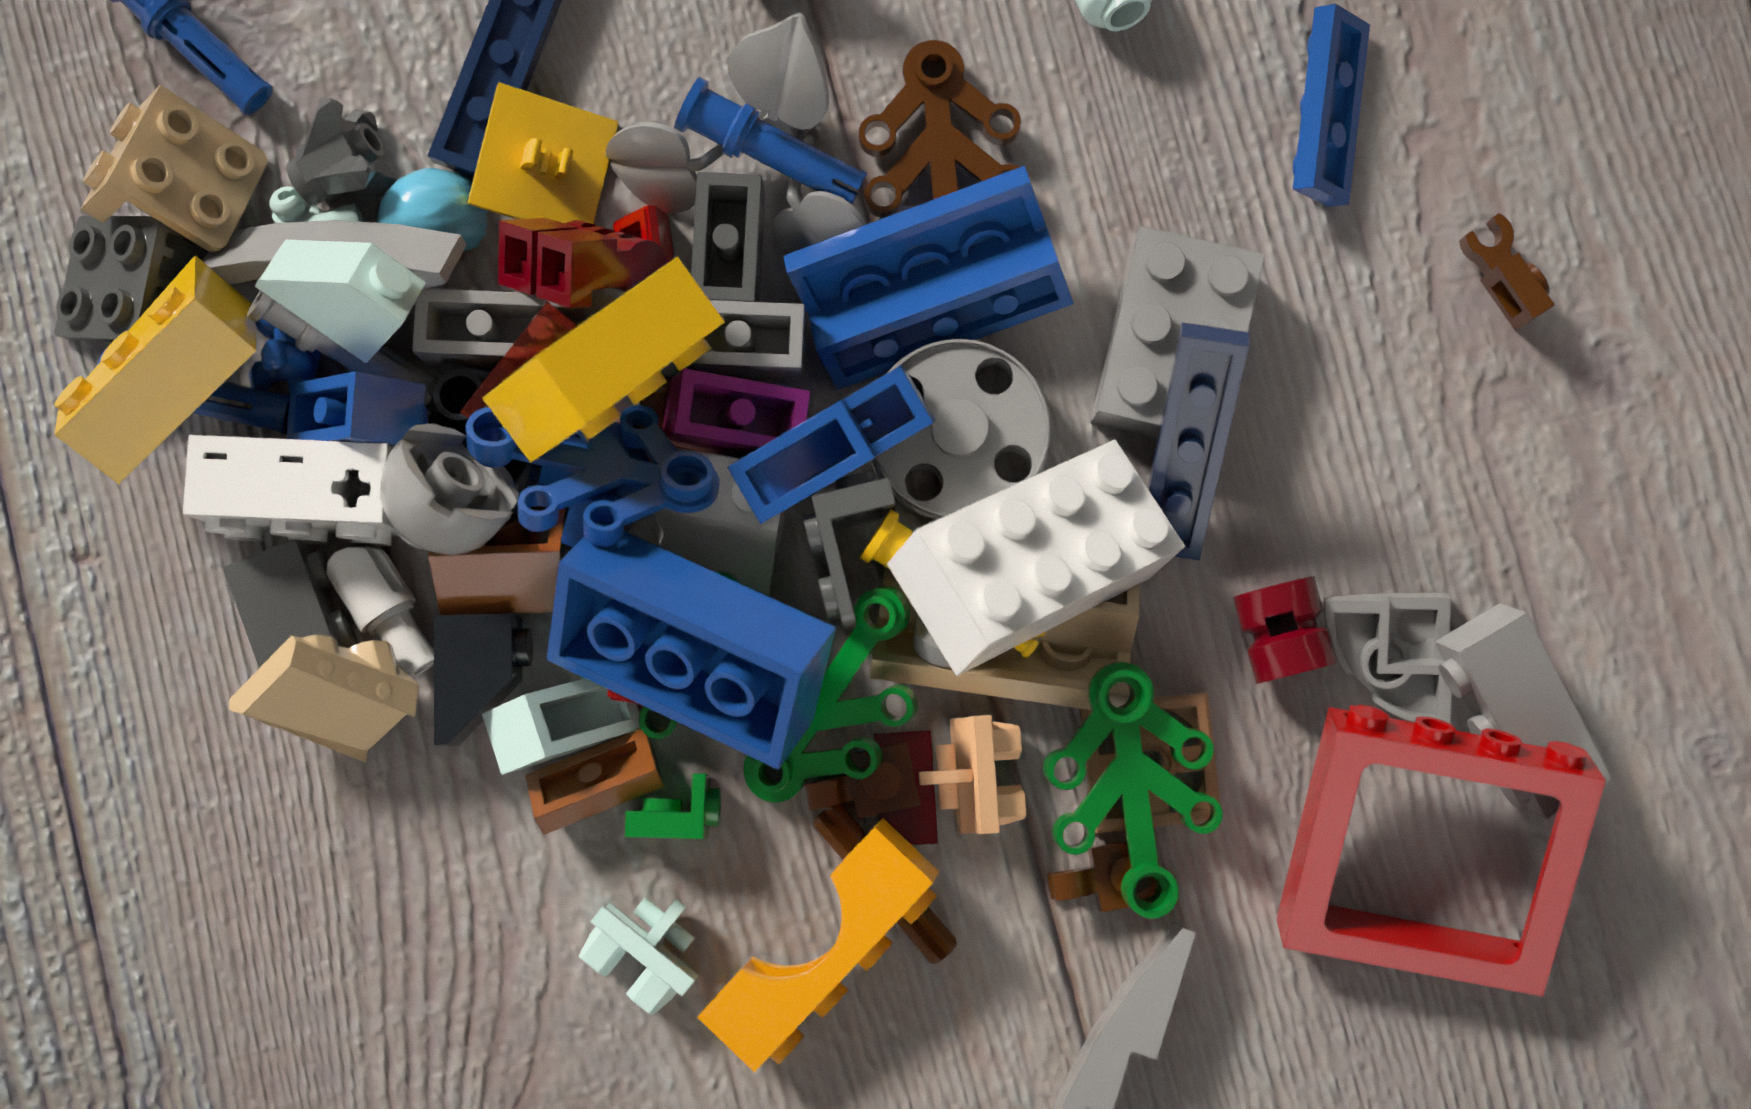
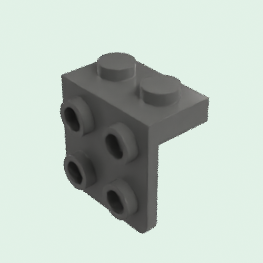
M873 471L860 472L839 478L835 481V491L811 496L815 513L803 515L813 558L826 556L831 574L829 577L818 579L828 620L841 618L844 631L854 629L856 627V620L834 531L884 519L891 509L895 511V500L889 478L875 481Z

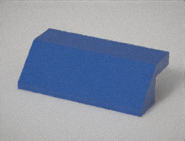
M1025 166L783 256L786 272L809 315L816 351L837 390L888 372L906 355L925 345L951 339L977 340L1074 304Z

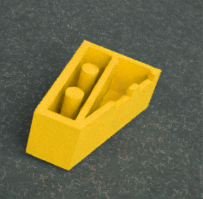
M195 255L128 331L120 334L109 345L101 357V362L86 379L82 376L77 377L63 390L55 402L58 414L54 435L119 484L257 351L255 322L247 317L252 303Z
M676 257L535 356L482 399L531 463L578 430H581L587 440H589L621 416L613 406L615 403L627 395L632 403L636 405L667 382L660 370L670 362H673L677 369L681 371L709 351L711 347L704 337L725 321L681 260Z

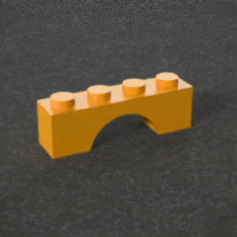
M882 818L830 875L841 904V926L834 946L815 960L799 965H777L752 956L709 1002L697 1018L754 1073L769 1057L777 1064H780L804 1038L805 1035L797 1027L814 1010L823 1018L849 990L841 980L857 964L865 971H868L888 950L893 942L885 934L901 917L909 924H912L934 901L937 894L929 887L934 883L939 870Z

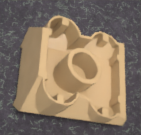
M311 635L303 638L290 636L229 699V710L366 762L367 751L404 716L410 715L415 717L419 684L397 664L393 647L387 641H365L348 649L339 647L337 641L332 636Z

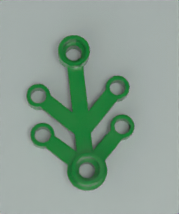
M880 586L865 592L858 599L854 608L857 625L824 674L813 722L781 765L783 770L782 780L780 782L770 780L765 774V763L751 756H746L743 766L744 778L749 789L757 797L772 803L784 802L801 791L806 779L845 773L854 779H864L879 768L882 762V751L879 745L868 737L854 738L843 748L804 751L816 733L821 730L881 721L887 726L898 727L908 722L916 714L918 708L916 695L910 688L904 685H892L876 695L839 700L878 641L888 640L906 628L910 619V605L902 592L893 587ZM873 603L882 604L887 608L889 621L886 626H877L870 620L869 609ZM889 695H899L904 699L906 703V713L904 716H894L887 710L886 700ZM854 747L864 748L869 753L871 762L868 768H859L852 762L851 751Z
M1113 662L1100 668L1092 677L1087 693L1088 702L1092 710L1065 748L1055 749L1047 755L1043 764V772L1046 779L1059 789L1071 790L1078 787L1086 775L1085 763L1111 731L1115 757L1075 812L1065 813L1055 821L1052 836L1056 845L1068 854L1080 855L1087 852L1095 841V830L1121 796L1131 869L1126 872L1122 880V897L1128 907L1144 918L1156 919L1167 915L1174 908L1178 900L1179 888L1174 876L1158 864L1148 790L1179 812L1180 820L1184 826L1198 834H1208L1216 830L1221 824L1223 811L1220 803L1215 798L1202 792H1194L1143 753L1139 725L1168 744L1171 756L1175 762L1188 769L1196 770L1205 767L1213 757L1214 746L1207 734L1193 728H1186L1153 703L1154 689L1152 682L1141 668L1127 662ZM1124 682L1129 688V698L1125 704L1114 706L1110 702L1109 691L1114 684ZM1197 737L1201 742V753L1193 760H1186L1182 754V746L1187 739ZM1064 757H1070L1075 763V772L1071 778L1060 781L1054 774L1055 764ZM1199 802H1207L1210 806L1208 820L1202 824H1194L1191 818L1192 808ZM1074 822L1081 823L1084 827L1082 840L1074 845L1066 844L1063 839L1065 828ZM1144 877H1154L1156 880L1154 894L1149 898H1139L1136 893L1138 882Z

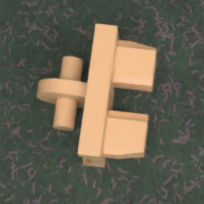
M992 715L949 719L951 744L936 745L937 771L919 772V785L938 784L940 810H956L957 834L1000 833L999 825L1025 819V793L1021 785L997 786L995 761L1019 759L1022 751L1020 727L1013 724L992 722Z

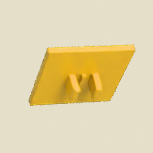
M499 82L496 87L467 204L513 219L549 218L562 223L581 220L593 224L609 162L605 154L606 146L616 134L619 121Z

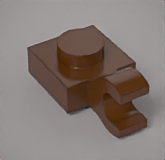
M1498 213L1486 223L1488 229L1495 237L1494 246L1488 247L1481 244L1473 231L1461 238L1459 244L1463 254L1483 272L1485 277L1480 280L1513 329L1517 331L1555 304L1548 295L1550 287L1543 273L1534 264L1526 263L1519 252L1512 256L1511 246L1514 241V230L1509 220Z
M907 742L880 747L882 762L874 773L864 779H854L848 775H842L804 784L809 811L854 800L857 817L861 819L921 805ZM866 750L851 754V760L857 767L868 768L870 766L871 758Z
M1127 841L1092 846L1088 850L1089 867L1046 873L1050 898L1055 899V901L1095 894L1099 912L1130 908L1125 903L1121 893L1123 877L1131 869ZM1154 877L1142 878L1136 887L1137 896L1142 899L1152 896L1156 890V880Z

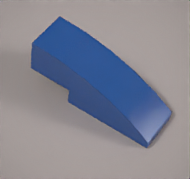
M901 365L729 465L727 468L759 523L762 524L928 427L936 420L904 365Z

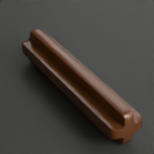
M842 804L826 807L813 821L814 827L842 860L867 835ZM929 906L912 924H909L903 917L896 922L930 963L937 964L941 962L958 945L954 935Z

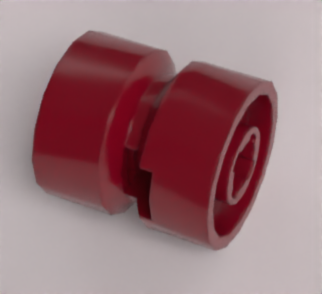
M1314 576L1268 586L1233 597L1241 631L1253 635L1254 642L1247 649L1256 684L1338 664L1329 629L1317 625L1316 618L1322 613L1323 606ZM1293 612L1298 630L1273 636L1269 618Z

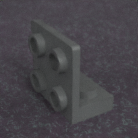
M80 216L69 243L70 258L63 291L58 298L56 307L58 316L54 331L55 336L67 340L113 342L120 334L128 331L195 255L203 261L209 251L152 216H110L104 223L92 216Z

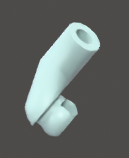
M288 186L276 190L270 197L269 205L273 212L272 218L275 223L329 220L364 222L356 202L323 211L316 205L305 201L294 187Z

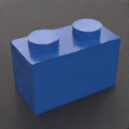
M357 371L291 384L287 439L384 443L394 448L414 425L427 424L428 413L424 405L426 384Z

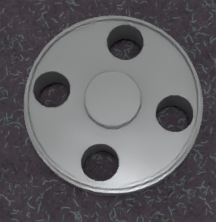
M943 340L916 349L898 361L888 371L889 373L895 368L904 365L936 420L933 424L870 460L879 480L889 478L894 500L907 513L934 522L1017 484L1002 480L995 471L994 460L1006 452H1014L1026 460L1029 474L1024 480L1043 471L1051 443V419L1048 405L1035 378L1009 353L988 343L976 340ZM986 367L1000 368L1008 375L1010 387L1001 394H988L978 386L976 374ZM918 470L933 472L941 482V492L929 501H920L913 498L905 487L907 478Z

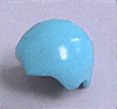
M424 168L399 178L385 192L377 212V223L400 224L459 234L467 244L464 251H468L477 247L481 239L486 235V215L488 211L467 204L473 182L469 179V176L436 168Z

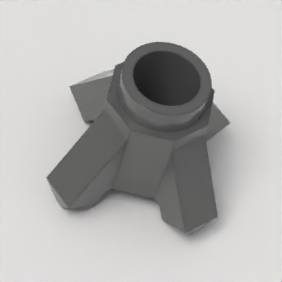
M332 98L319 99L305 144L297 148L296 157L289 161L286 166L291 184L305 201L312 205H318L325 200L335 202L341 197L384 196L385 192L396 182V175L381 159L384 156L385 150L381 139L376 133L378 127L375 115L372 112L354 109L343 119V105Z

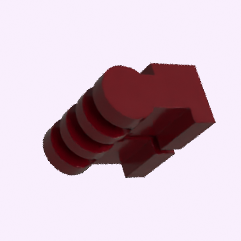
M549 218L499 220L498 284L529 295H536L538 298L567 308L591 306L592 290L613 288L628 292L666 265L664 251L657 243L581 220H573L566 223Z

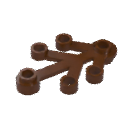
M923 41L915 45L908 52L902 71L905 86L881 114L868 116L859 127V144L862 150L873 157L885 156L895 146L896 132L924 103L926 120L924 131L886 175L874 177L866 185L864 192L865 205L868 211L876 217L886 218L894 215L901 206L904 193L929 164L933 200L958 191L955 162L980 182L1019 168L1013 164L1001 165L951 125L949 101L983 126L984 136L989 142L994 145L1004 146L1012 143L1017 138L1021 126V117L1018 110L1007 103L994 104L963 79L965 68L963 59L952 45L944 41ZM937 61L944 66L946 71L938 78H930L923 73L922 67L927 62ZM996 116H1006L1012 121L1014 127L1007 133H998L992 129L990 121ZM882 127L889 133V138L883 144L874 145L866 139L867 132L871 128ZM882 187L889 188L895 194L894 201L887 206L875 204L871 196L876 189Z

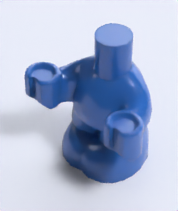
M263 319L255 322L258 331L267 337L268 340L261 349L262 361H256L249 371L250 386L252 388L267 390L274 387V382L283 381L288 383L290 395L291 384L316 379L322 355L321 352L316 349L312 353L307 350L303 352L295 347V339Z

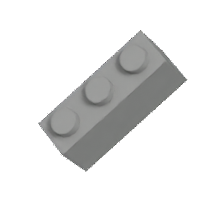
M1499 603L1434 641L1444 660L1438 666L1444 682L1456 697L1464 698L1473 715L1472 718L1467 720L1471 733L1481 735L1483 729H1497L1519 737L1522 743L1547 747L1550 741L1570 743L1588 752V755H1590L1606 779V783L1613 780L1527 612ZM1500 787L1508 801L1516 808L1523 806L1545 819L1557 813L1559 800L1553 796Z

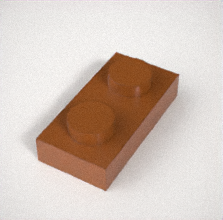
M641 729L525 775L534 819L543 835L665 787L653 744Z

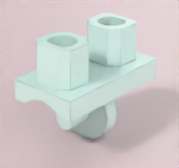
M647 898L642 900L633 913L652 928L649 933L613 903L609 902L607 906H602L590 921L596 927L589 935L579 954L580 959L604 977L611 973L626 952L642 963L646 969L626 994L651 1016L671 1001L676 993L683 996L700 975L660 942L665 938L684 953L695 939L694 936L676 923L687 908L678 899L672 903L665 913Z

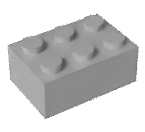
M1139 226L1129 249L1090 423L1158 438L1182 322L1248 332L1265 254Z

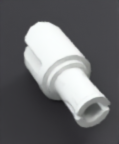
M379 546L349 547L335 552L327 562L326 574L355 620L354 622L360 632H369L371 635L378 634L382 641L389 642L393 647L397 664L412 678L434 665V649L411 615L415 608L413 604L417 598L411 589L408 588L389 556Z

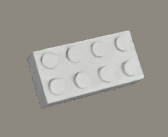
M1114 439L916 529L887 565L953 672L958 676L1150 579L1178 554L1185 545Z

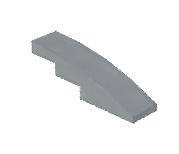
M340 220L287 222L234 230L227 245L218 252H208L203 262L227 283L234 285L260 279L285 240L372 243L426 282L423 287L424 289L446 284L467 244L459 234L400 224Z
M1174 924L1132 970L1092 1027L1060 1088L1053 1109H1114L1131 1052L1157 1060L1196 932Z

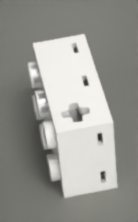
M189 435L183 514L204 521V531L224 534V538L232 540L264 541L265 530H270V534L286 536L288 541L297 539L309 544H326L328 533H336L338 538L352 539V544L391 546V536L400 535L384 511L380 500V482L383 467L393 447L384 443Z

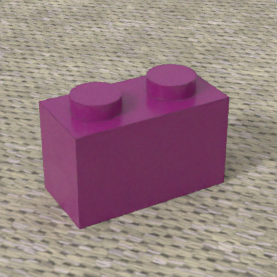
M684 368L669 381L662 431L674 446L745 457L806 421L810 391Z

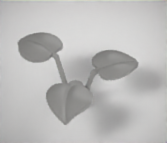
M797 13L773 26L752 32L742 38L729 55L728 70L732 83L740 97L750 106L761 110L760 120L812 146L814 140L808 132L821 121L827 112L829 88L824 64L815 39L803 14ZM642 122L625 127L612 137L606 146L605 152L606 157L610 160V166L637 198L647 205H656L663 212L681 213L690 210L695 205L697 173L695 171L705 169L724 155L723 147L717 144L704 155L690 158V150L685 137L678 130L655 122ZM790 178L786 196L791 208L779 211L772 224L775 237L786 255L866 225L856 208L842 197L829 192L816 191L807 194L802 199L800 194L801 183Z

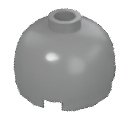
M436 424L414 425L407 431L402 440L395 445L383 467L380 482V500L389 521L395 527L400 537L409 545L440 554H463L481 548L505 525L513 513L511 512L512 508L518 502V491L512 476L504 466L490 468L481 465L471 456L467 448L461 446L466 435L455 429Z

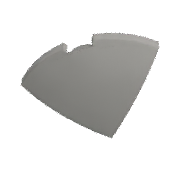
M1382 593L1323 598L1326 628L1329 629L1336 657L1347 675L1354 674L1373 693L1372 700L1394 715L1415 722L1417 717H1432L1448 723L1451 722L1452 692L1440 674L1438 666L1444 660L1434 642L1450 633L1451 597L1447 593Z

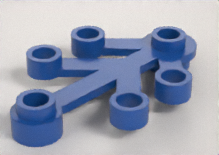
M634 405L626 408L621 413L619 437L630 448L644 449L653 463L630 458L608 427L587 440L581 430H578L572 435H579L589 449L559 443L531 462L577 474L548 486L536 485L524 489L518 497V519L526 529L546 531L557 523L559 510L622 484L642 488L614 502L600 500L586 507L583 514V533L585 538L597 546H610L622 538L624 525L664 508L680 513H695L708 508L718 496L719 476L710 460L704 455L689 450L678 451L659 427V417L653 409L643 405ZM489 407L480 409L469 417L466 423L467 449L471 456L481 465L498 468L508 464L512 459L530 463ZM634 425H642V426H645V427H647V428H645V429H635V428H633V427H631V426H634ZM533 506H544L547 509L543 511H534L529 508ZM606 520L612 522L613 524L608 526H599L595 524V522Z

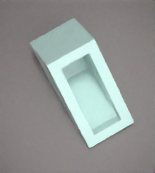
M285 240L255 287L361 361L367 363L404 323L426 282L372 243Z
M585 678L524 694L482 713L501 775L584 750L641 729L639 726L640 712L637 704L610 700L611 697H607V688Z

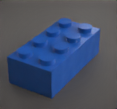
M598 521L596 523L599 526L610 525L603 521ZM624 531L622 538L610 546L594 545L584 536L559 562L546 660L779 770L813 722L836 627Z

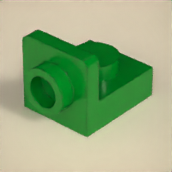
M693 773L691 812H681V799L643 798L642 811H626L625 837L708 839L709 826H720L721 787H710V774Z

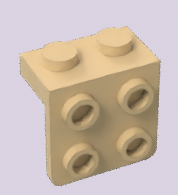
M159 85L139 107L129 102L117 117L109 134L118 139L111 154L102 150L87 171L83 183L92 189L80 210L104 223L127 201L205 250L218 252L229 242L267 166V156L252 143L162 85Z

